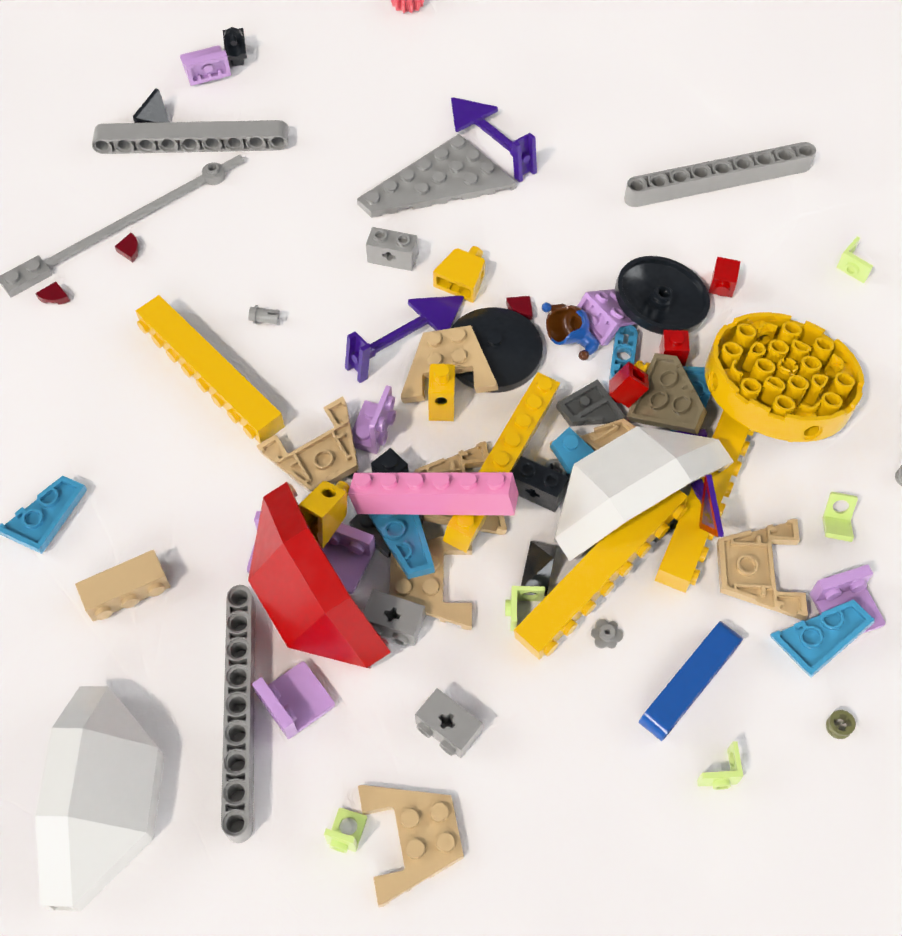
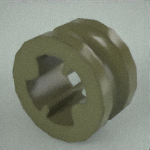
M845 710L833 712L826 720L827 732L836 739L849 737L856 727L854 717ZM838 719H842V724L846 723L847 725L843 731L838 729L839 725L835 726L834 724Z

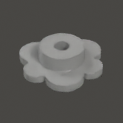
M599 619L596 622L595 628L591 630V636L595 638L594 643L596 647L600 649L605 647L614 649L617 642L623 639V632L617 628L618 625L615 621L608 623L605 619Z

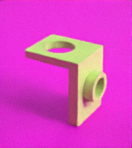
M857 236L843 252L836 268L865 283L873 265L853 254L860 240V237Z
M830 492L822 517L825 537L849 542L853 541L854 535L851 518L858 500L857 496ZM844 500L848 502L849 507L845 511L838 512L833 509V504L836 501Z
M511 587L510 600H505V616H510V631H514L517 626V601H542L544 599L545 587ZM533 592V593H537V594H535V595H525L524 593Z
M733 741L727 749L730 771L701 773L697 780L698 787L713 786L715 790H724L740 782L743 778V770L737 741Z
M339 808L332 829L326 828L324 832L325 839L330 844L329 847L342 853H347V850L356 852L367 816ZM346 818H352L357 822V830L352 835L343 834L340 831V824Z

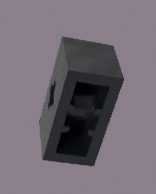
M521 456L512 470L519 493L518 496L556 512L566 494L569 477Z

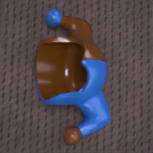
M547 302L542 304L543 312L551 311L546 319V330L550 340L557 345L580 344L585 350L580 351L578 357L582 361L588 360L589 356L598 350L599 341L589 330L590 320L587 313L581 307L575 305L568 306L563 303L551 305Z

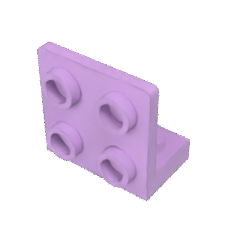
M219 45L180 55L190 86L231 76L226 51H222Z
M615 289L586 292L577 305L587 313L590 320L589 330L602 346L610 343L620 327L637 325L620 308L616 299Z
M386 385L378 404L364 401L352 429L356 449L377 454L380 446L385 445L388 437L387 428L389 425H393L396 418V411L393 410L395 397L392 396L391 386Z
M341 523L322 550L351 595L355 592L376 551L374 535Z
M869 565L818 580L811 590L810 596L819 614L821 615L824 611L854 599L875 619L874 624L863 633L883 627L885 621L866 588L867 582L873 575Z
M304 661L268 685L262 677L252 683L256 695L288 740L335 707L333 699Z

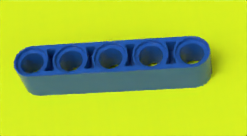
M719 621L645 711L638 723L662 742L735 652L744 638L725 623Z

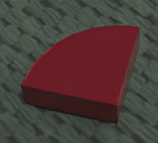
M133 233L128 234L114 246L116 252L132 263L138 257L139 245Z
M57 282L35 293L37 298L45 304L48 302L61 305L70 301L68 295Z
M530 296L506 297V305L509 310L520 313L529 320L533 319Z

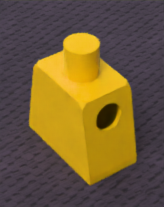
M472 246L468 252L459 248L454 249L433 271V287L455 296H463L465 300L474 303L485 275V260L481 258L483 251L477 246Z
M430 364L428 389L429 421H454L455 365ZM437 398H446V403L438 404Z
M322 481L299 504L312 534L322 549L347 515V496L350 486L344 481H338L336 485L328 481Z

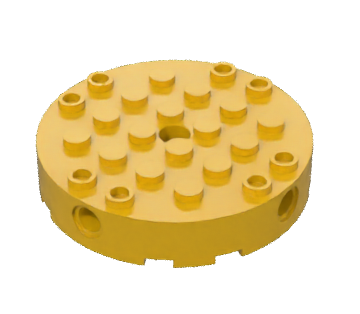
M772 312L745 314L734 318L732 323L725 324L715 337L704 369L706 384L711 395L727 414L753 431L788 442L817 441L839 432L849 421L863 395L864 376L861 366L853 353L839 339L832 340L825 335V329L809 321H805V324L791 320V315Z

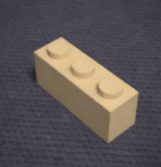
M154 549L75 583L85 611L93 622L107 619L112 613L123 608H131L137 605L139 601L150 596H158L171 587Z

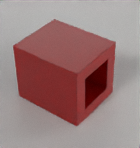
M717 256L709 293L732 298L738 280L741 261Z
M663 330L659 354L677 356L682 366H685L690 352L689 331Z
M630 362L609 380V395L616 403H622L628 408L649 389L648 374Z

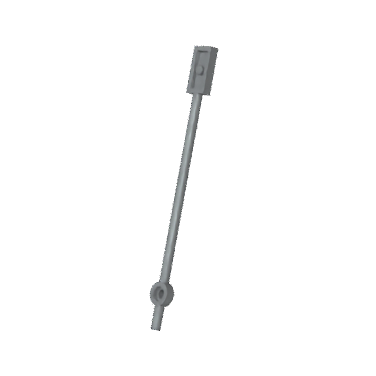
M239 154L223 164L216 162L206 164L202 168L201 176L44 261L37 255L0 275V285L10 298L52 276L49 268L205 183L209 185L222 183L225 180V173L244 163L243 157Z

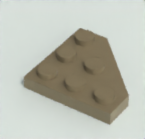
M655 353L646 372L648 374L649 389L630 407L626 417L630 422L698 435L707 414L704 405L678 357Z

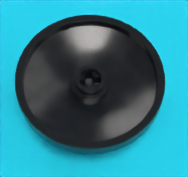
M661 256L635 258L621 269L615 283L616 299L623 312L634 323L656 334L662 335L663 330H685L691 333L703 323L709 312L710 296L703 281L687 266L670 258Z
M498 307L481 308L465 314L452 325L451 328L471 325L498 385V390L488 392L500 393L516 389L527 383L539 369L543 352L540 333L534 324L520 313ZM473 371L455 374L459 381L474 389Z

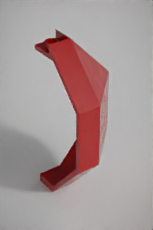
M285 482L263 496L248 581L288 648L371 669V665L391 653L387 646L389 643L387 639L380 637L346 590L312 534L295 498L298 496L296 490L291 484Z

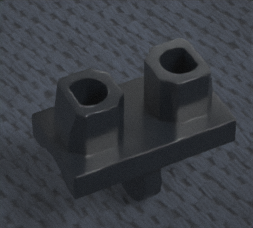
M230 27L227 30H222L224 50L228 60H231L233 67L244 65V59L247 58L244 29Z

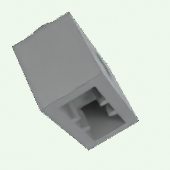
M372 227L366 242L367 263L412 271L418 256L417 235Z
M372 589L363 614L380 636L391 638V641L401 646H406L407 644L415 646L426 617L425 606Z
M438 688L415 714L418 731L427 738L434 737L440 742L439 746L444 752L450 756L455 754L460 759L483 731V723ZM450 722L452 723V728L449 726L445 727V729L442 728V723L445 725Z

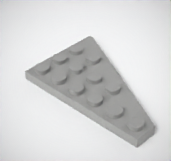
M458 134L357 198V205L371 218L384 214L398 213L399 209L413 207V210L430 207L434 204H446L447 200L460 197L462 200L482 195H492L497 190L510 188L512 191L516 189V181Z

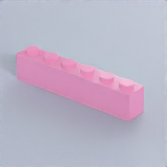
M513 472L354 473L348 495L357 514L514 516L519 493Z

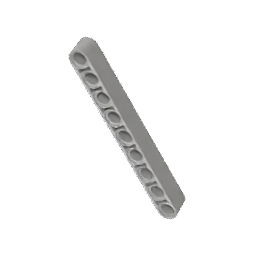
M281 120L98 124L94 128L92 148L100 154L284 150L288 146L289 127L286 122Z
M800 142L634 176L627 181L624 202L630 207H640L804 173L811 168L816 154V147L809 142Z
M245 585L233 586L227 592L221 828L230 841L238 844L247 841L253 832L255 690L252 683L255 682L256 605L251 590ZM239 599H247V601L241 605L235 604ZM238 625H247L245 629L241 631H235V628ZM240 650L247 651L246 654L240 658L234 657L236 652ZM238 677H246L245 682L241 685L233 684ZM239 704L246 705L242 712L233 713L235 706ZM236 733H246L243 740L239 742L232 741ZM245 761V766L240 771L231 770L235 762ZM235 791H245L244 797L240 801H231V796ZM237 820L244 821L242 830L236 833L230 832L233 822Z

